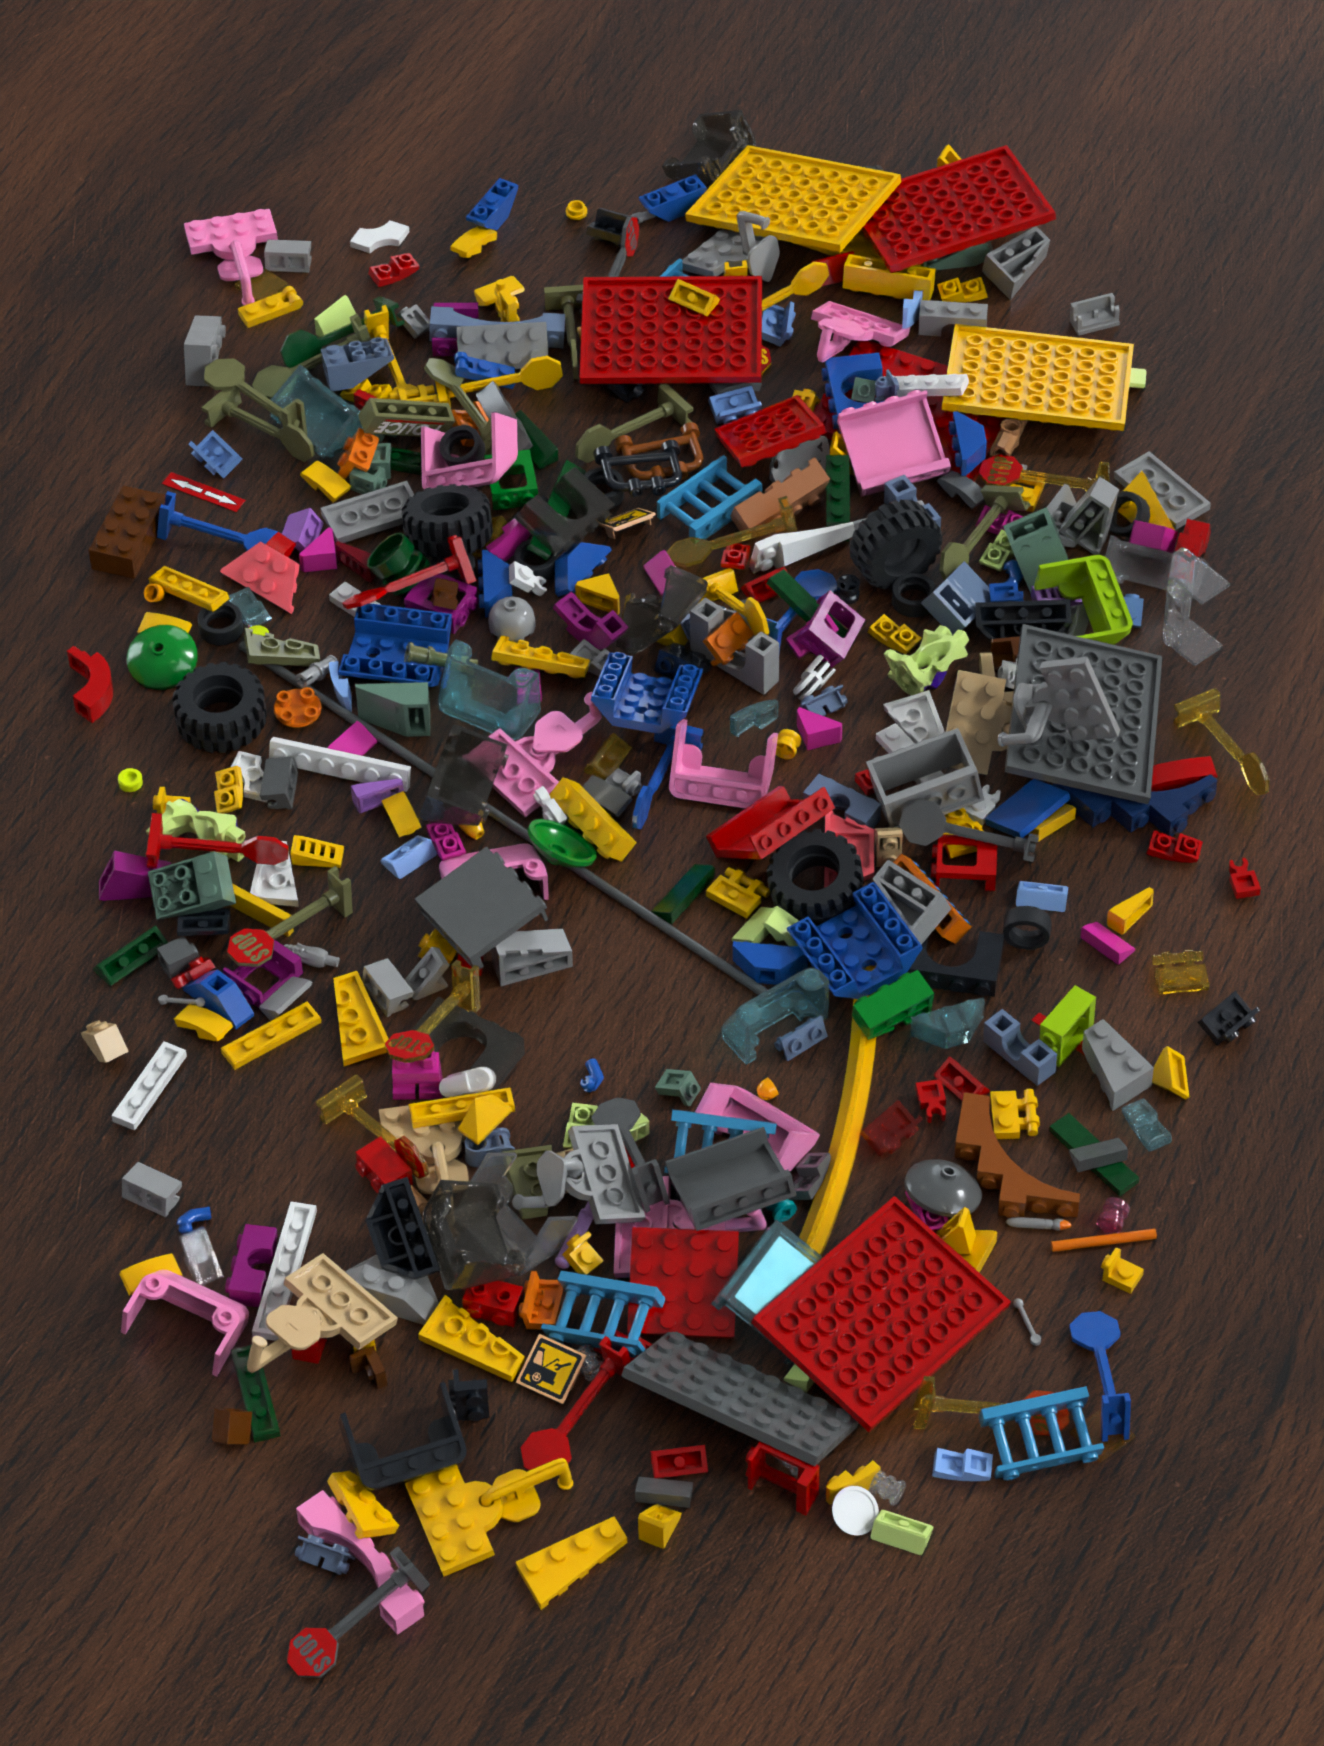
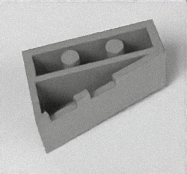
M1035 226L986 254L982 272L1011 300L1046 258L1050 239Z
M1099 477L1069 511L1059 532L1092 554L1099 555L1108 536L1119 489Z
M1104 1019L1084 1031L1082 1051L1093 1073L1097 1075L1101 1083L1100 1087L1110 1101L1112 1111L1152 1086L1154 1067Z

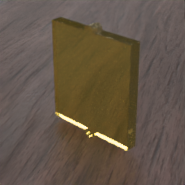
M264 267L261 275L250 278L252 295L255 301L280 293L288 286L287 282ZM238 281L235 284V288L242 292L241 282Z

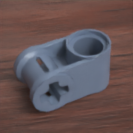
M507 1128L494 1129L479 1145L466 1137V1163L472 1167H480L502 1162V1151L515 1150L509 1141L511 1136Z

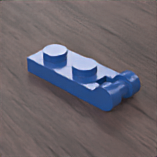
M457 352L454 355V362L456 364L455 374L462 378L479 381L515 373V367L469 357L465 352ZM516 383L501 387L513 389Z

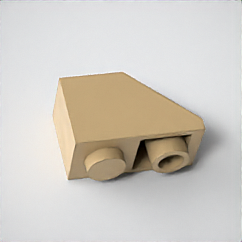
M900 827L875 828L874 848L877 867H882L887 860L894 862L901 855L903 833Z
M97 1020L86 1026L87 1030L81 1033L82 1038L99 1062L107 1063L129 1052L116 1024Z

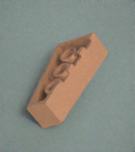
M815 457L808 461V466L802 471L796 468L790 472V475L782 483L779 480L772 483L765 490V494L759 491L734 507L730 517L745 539L751 535L756 537L763 533L766 527L770 525L775 527L785 517L789 515L793 517L799 514L805 506L809 505L812 507L821 501V496L830 478Z

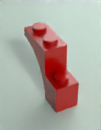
M1187 519L1184 532H1180L1168 579L1188 584L1192 583L1198 561L1202 553H1206L1211 534L1209 523Z

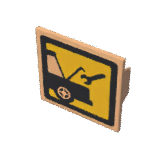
M636 508L597 524L605 528L608 537L615 539L614 531L622 530L643 521L645 524L651 525V518L656 514L642 508Z
M539 1334L516 1383L564 1404L580 1374V1369L587 1355Z

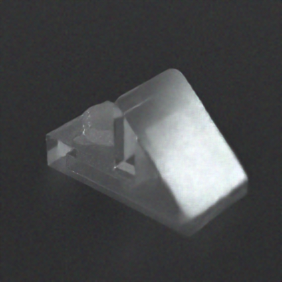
M200 1227L179 1236L186 1255L184 1261L197 1284L205 1285L223 1277L205 1227Z

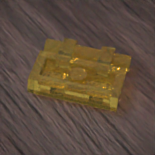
M1187 949L1181 953L1165 951L1159 955H1152V964H1162L1163 968H1155L1154 973L1158 994L1209 990V980L1205 964L1195 965L1194 961H1203V951ZM1185 962V966L1172 967V963Z

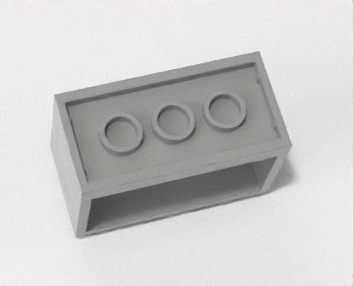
M959 728L946 731L941 735L922 740L919 743L900 748L866 762L873 790L878 802L881 803V809L889 828L899 827L903 808L918 799L936 802L944 815L984 801L978 771ZM959 763L964 765L962 769L894 794L885 795L884 791Z

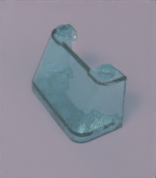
M301 364L271 398V401L281 408L286 407L297 398L304 402L307 437L311 440L313 446L316 447L314 451L323 459L326 456L332 458L344 450L343 446L349 436L353 437L359 428L363 429L358 416L360 410L354 405L348 404L328 389ZM271 413L269 415L278 424L281 423L274 414Z
M455 639L447 653L438 696L439 709L447 715L490 733H494L501 728L513 740L519 739L541 712L539 673L526 668L514 670L509 677L470 662L472 648L468 644Z
M807 968L744 1003L723 1022L721 1026L723 1040L746 1065L756 1060L754 1048L759 1045V1038L756 1034L792 1013L800 1021L805 1019V1016L816 1018L821 1015L823 1020L828 1018L829 979L820 970Z

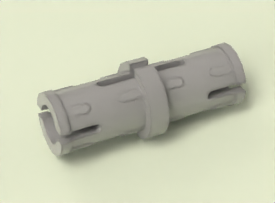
M329 655L320 662L310 664L307 670L296 675V680L303 678L297 682L298 686L305 688L314 681L324 679L326 674L330 672L329 662L338 661L337 658Z

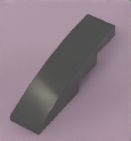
M494 381L476 394L489 419L491 413L494 412L517 419L518 451L528 450L533 446L522 422L516 417L510 403L504 398L499 386Z

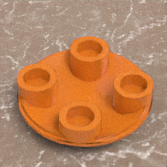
M305 687L303 689L280 691L276 696L274 714L278 721L286 726L294 728L308 726L315 722L321 714L322 706L320 699L315 695L312 688Z

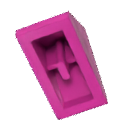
M1135 520L1129 543L1173 555L1178 532L1165 526Z
M328 527L299 554L301 571L312 572L337 569L332 528Z
M801 707L797 709V728L807 750L841 742L842 723Z

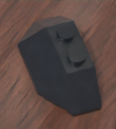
M1070 599L976 602V627L990 642L992 639L1020 636L1023 624L1063 633L1071 624Z
M408 1177L383 1184L366 1218V1224L381 1268L414 1280L440 1272Z

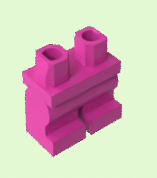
M423 1048L420 1053L416 1054H423L425 1052V1048ZM431 1048L426 1055L408 1059L393 1055V1100L416 1099V1083H419V1099H442L439 1084L443 1076L439 1052H434V1049Z

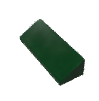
M522 410L516 412V417L522 422L533 445L530 448L533 464L541 470L559 461L558 448Z
M694 864L651 912L672 925L715 878V867L712 865Z
M155 925L100 962L93 970L109 986H112L158 954L157 948L167 944L168 941Z

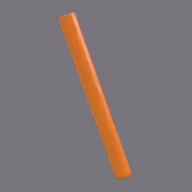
M1154 1228L1051 1241L1052 1252L1151 1240L1157 1239V1233Z

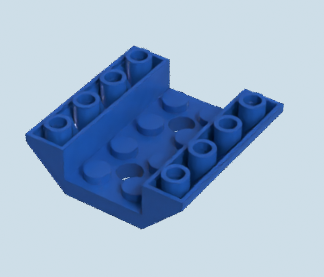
M370 603L358 607L354 618L355 635L349 654H343L338 675L398 683L428 682L429 687L437 686L443 667L418 664L411 661L410 663L404 662L405 649L408 642H413L415 646L424 648L431 646L437 652L448 653L452 614ZM370 654H378L375 658L368 657Z
M609 652L591 695V701L612 726L660 734L687 716L703 673L702 668H697L691 664L679 665L673 681L667 677L656 678L647 676L644 673L633 674L631 673L633 656H628L622 652Z
M875 882L852 893L856 906L826 922L815 926L808 916L787 927L791 937L834 996L859 999L876 992L881 986L889 985L901 975L907 973L923 949L920 942ZM846 933L852 934L850 938H841ZM867 966H876L872 971L864 970Z

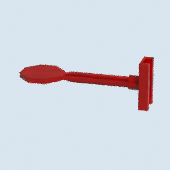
M455 534L447 538L453 555L445 558L444 561L392 581L384 587L366 590L353 595L342 602L343 607L351 609L364 606L378 600L388 592H395L447 570L450 572L458 569L462 581L466 584L475 582L476 578L461 537H457Z
M152 813L146 857H148L147 868L157 869L161 849L171 850V848L242 853L257 864L276 865L288 859L289 846L275 837L256 836L245 841L243 844L173 837V835L163 834L162 814Z
M607 1336L603 1338L599 1344L604 1362L599 1367L600 1371L558 1428L532 1432L521 1446L523 1464L527 1471L559 1458L565 1459L569 1464L572 1456L569 1440L566 1436L607 1380L612 1378L615 1373L622 1376L624 1367L631 1362L627 1348L623 1346L617 1352L613 1350L610 1338Z

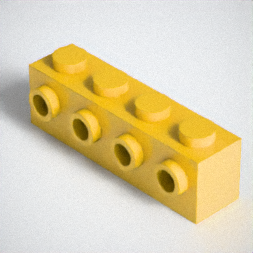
M849 254L844 265L843 288L855 292L863 291L874 295L892 296L896 299H913L914 290L923 291L922 300L930 301L934 292L936 269L914 265L901 271L890 273L881 259Z
M563 777L549 794L550 798H554L564 814L569 817L568 822L573 827L581 829L584 832L582 834L583 838L591 844H595L598 847L597 852L604 858L609 859L611 857L623 861L637 843L579 783Z

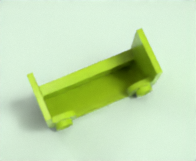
M1093 555L1039 565L1034 584L1035 591L1058 587L1060 594L1065 599L1082 600L1094 633L1077 637L1115 645L1131 632L1132 618L1111 563L1105 556Z

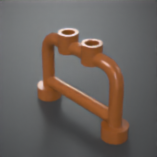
M694 422L684 424L680 429L682 436L633 445L630 436L622 435L614 441L617 453L623 456L660 450L661 445L667 440H675L679 446L690 444L694 461L690 463L679 461L682 471L681 481L688 477V472L701 467L704 461L697 439L700 436L698 425ZM635 464L626 465L629 474L639 480H650L655 476H661L663 479H666V476L673 475L671 466L662 468V466L657 465L653 466L649 471H639Z

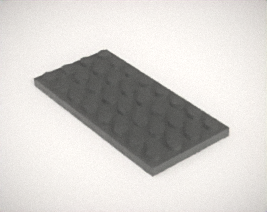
M679 1332L666 1333L627 1364L621 1376L813 1466H816L859 1424L843 1408H837L823 1398L813 1397L799 1387L789 1386L775 1376L765 1375L751 1365L741 1364L727 1354L717 1353L703 1343L691 1341Z

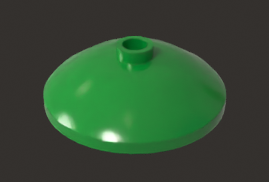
M156 625L145 629L133 639L127 651V666L131 676L140 685L154 690H166L176 687L180 680L183 681V677L187 673H193L198 660V651L193 638L185 630L173 625Z
M537 819L532 821L527 829L532 844L551 864L582 868L592 865L597 857L596 851L590 842L584 839L581 834L563 824L551 820Z

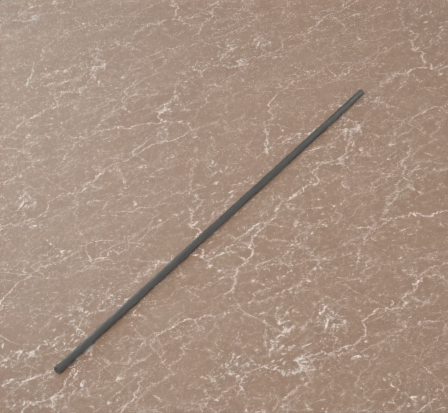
M242 641L238 648L247 654L245 641ZM262 664L298 689H303L297 684L302 679L296 680V675L277 664ZM311 685L307 686L314 690L322 705L352 725L359 721L379 743L532 844L526 828ZM567 867L763 999L767 1000L770 997V990L585 867Z

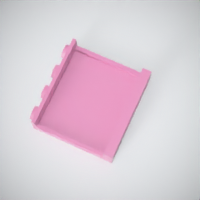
M914 390L909 392L907 396L899 398L898 396H891L884 402L877 404L876 402H869L858 409L853 407L846 408L838 414L837 423L847 455H849V461L861 497L884 491L885 482L905 475L911 483L949 473L951 468L949 458H945L927 402V390L922 392Z

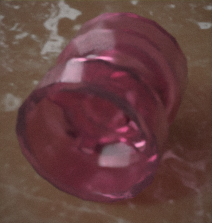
M1110 1197L1106 1199L1103 1205L1104 1212L1100 1213L1097 1225L1106 1233H1120L1124 1226L1123 1220L1128 1217L1130 1207L1124 1200Z

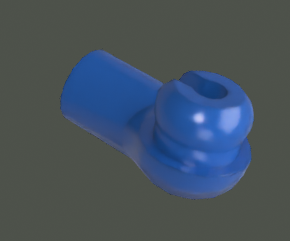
M1010 560L1004 564V570L1007 569L1006 573L1010 575L1005 583L1017 582L1019 585L1023 579V574L1018 562Z
M589 1059L585 1063L589 1075L585 1076V1080L581 1079L580 1085L584 1091L594 1092L604 1080V1075L597 1060Z
M210 1207L190 1209L180 1216L176 1224L179 1225V1232H191L192 1222L212 1220Z

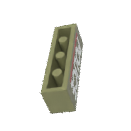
M369 398L358 414L364 433L421 437V427L425 426L446 433L455 422L449 403Z

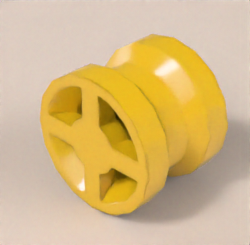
M790 729L781 730L778 734L776 755L786 760L794 758L797 753L796 748L801 744L800 735Z

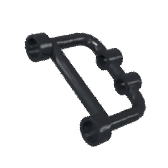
M675 440L665 441L661 445V453L613 457L612 451L608 446H600L593 452L595 462L602 467L608 487L618 492L629 491L630 496L633 498L640 497L643 494V490L652 489L654 495H662L665 493L666 488L676 486L682 479V471L678 461L680 447ZM669 461L673 477L663 479L661 476H655L647 481L632 478L628 482L620 483L614 479L611 466Z

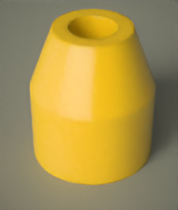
M469 813L460 820L459 827L467 836L477 840L484 835L482 823L474 813Z

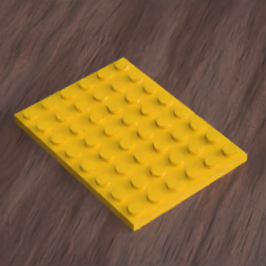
M747 145L685 213L687 222L739 232L737 214L740 211H746L770 218L769 226L764 230L761 229V226L752 224L754 236L767 237L772 235L777 240L792 242L793 244L841 252L901 183V174Z
M955 324L947 375L967 374L969 383L963 395L943 396L942 410L971 413L973 415H989L998 418L1006 417L1018 420L1040 421L1042 423H1058L1067 426L1076 425L1087 428L1124 431L1134 344Z

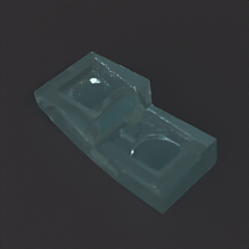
M249 587L229 595L230 599L228 602L233 603L240 609L243 623L248 628L271 621V617L260 600L257 601Z
M776 699L766 700L735 712L730 716V732L738 737L753 725L762 730L778 718L779 702Z
M1144 1098L1122 1107V1113L1149 1152L1172 1142L1171 1133L1158 1121L1156 1110Z

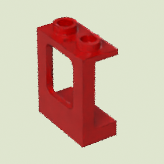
M943 834V836L938 838V844H933L932 859H937V863H932L931 878H936V886L938 888L940 878L986 880L985 890L995 891L996 844L957 835ZM943 846H975L977 848L976 865H944L942 863Z
M759 1441L756 1447H751L746 1456V1462H748L746 1471L748 1489L752 1490L760 1477L797 1494L796 1511L806 1516L819 1496L820 1466L810 1465ZM766 1453L798 1467V1479L770 1467L766 1463Z

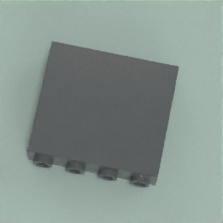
M487 846L415 898L421 914L475 972L484 967L481 956L537 915H540L545 921L548 920L545 912L547 906L540 896L534 897L530 886L525 881L521 883L515 870L511 866L507 868L502 857L497 852L493 854Z
M764 1127L665 1161L671 1184L696 1231L797 1196L792 1175L788 1169L784 1170L768 1142Z

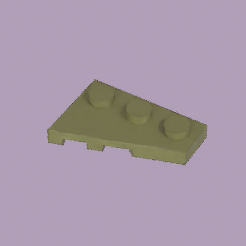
M245 628L244 630L248 663L309 667L314 662H320L319 649L316 644L291 638L283 641L274 638V634L265 633V636L253 634V629Z
M552 1145L502 1152L501 1160L514 1196L517 1194H521L524 1197L543 1195L537 1176V1162L545 1151L552 1150ZM522 1208L519 1210L521 1219L547 1216L548 1208Z

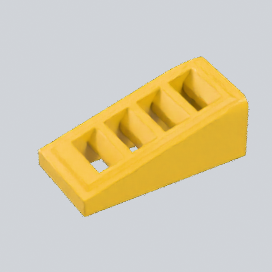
M294 835L291 848L292 865L332 868L336 866L341 868L344 846ZM330 853H335L334 859L330 858Z
M1149 887L1111 908L1107 915V926L1121 935L1124 934L1152 907L1154 889Z

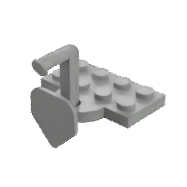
M746 211L738 212L737 223L739 232L727 229L718 231L713 237L702 243L700 247L683 259V270L702 276H719L724 272V262H729V267L742 266L743 260H746L751 275L762 276L763 281L769 282L772 279L780 255L778 240L772 235L767 237L754 236L752 224L761 226V229L764 230L769 226L770 218Z
M1088 657L1043 661L1040 670L1046 682L1041 684L1019 683L1014 694V707L1026 732L1018 734L1001 732L998 736V744L1003 747L1005 745L1034 743L1040 739L1047 720L1055 723H1065L1072 741L1118 737L1120 728Z
M618 1124L572 1126L568 1133L574 1151H570L564 1158L553 1151H545L537 1162V1176L543 1195L524 1197L521 1194H517L512 1201L513 1207L517 1210L522 1208H548L556 1206L567 1191L577 1199L589 1201L595 1224L642 1222L646 1218Z

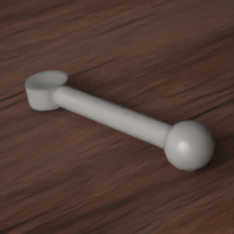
M167 995L158 997L159 1004L161 1005L167 1003L196 1004L198 1007L205 1005V1000L202 997L197 999L169 998Z
M1016 1298L1013 1301V1305L1019 1310L1031 1335V1344L1038 1346L1041 1343V1336L1035 1333L1023 1308V1300Z

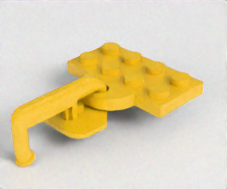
M559 1458L528 1472L515 1469L498 1476L492 1486L480 1481L464 1483L457 1465L406 1482L405 1486L443 1577L495 1555L486 1532L494 1528L501 1518L511 1522H520L539 1511L541 1503L534 1485L559 1475L557 1485L564 1490L570 1489L573 1486V1480L567 1461Z

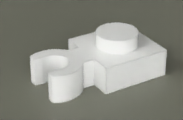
M516 561L509 565L510 584L526 592L532 590L538 596H542L547 591L545 587H542L546 583V579L542 576H534L533 571L529 567Z
M985 785L982 788L984 801L964 807L966 814L974 822L977 821L982 826L985 823L984 818L995 810V804L1000 800V790H997L995 794H988L989 785Z
M542 786L535 790L533 797L543 808V818L564 825L567 816L554 798H550L545 787Z

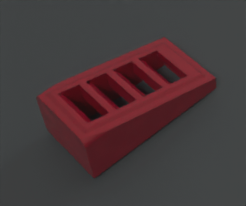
M337 541L335 543L337 560L366 581L372 583L376 576L367 567V560L371 553Z

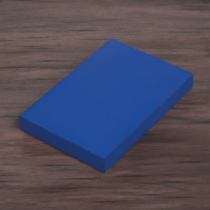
M1032 779L984 818L987 826L1014 837L1023 838L1071 798L1069 792L1037 779Z

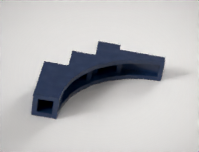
M1210 774L1196 783L1178 789L1151 792L1148 804L1053 783V786L1069 792L1071 799L1065 804L1074 806L1076 814L1092 828L1100 822H1105L1112 816L1130 833L1137 828L1145 826L1150 821L1164 834L1173 836L1175 833H1180L1186 828L1188 814H1193L1198 807L1214 799L1216 796L1217 779Z

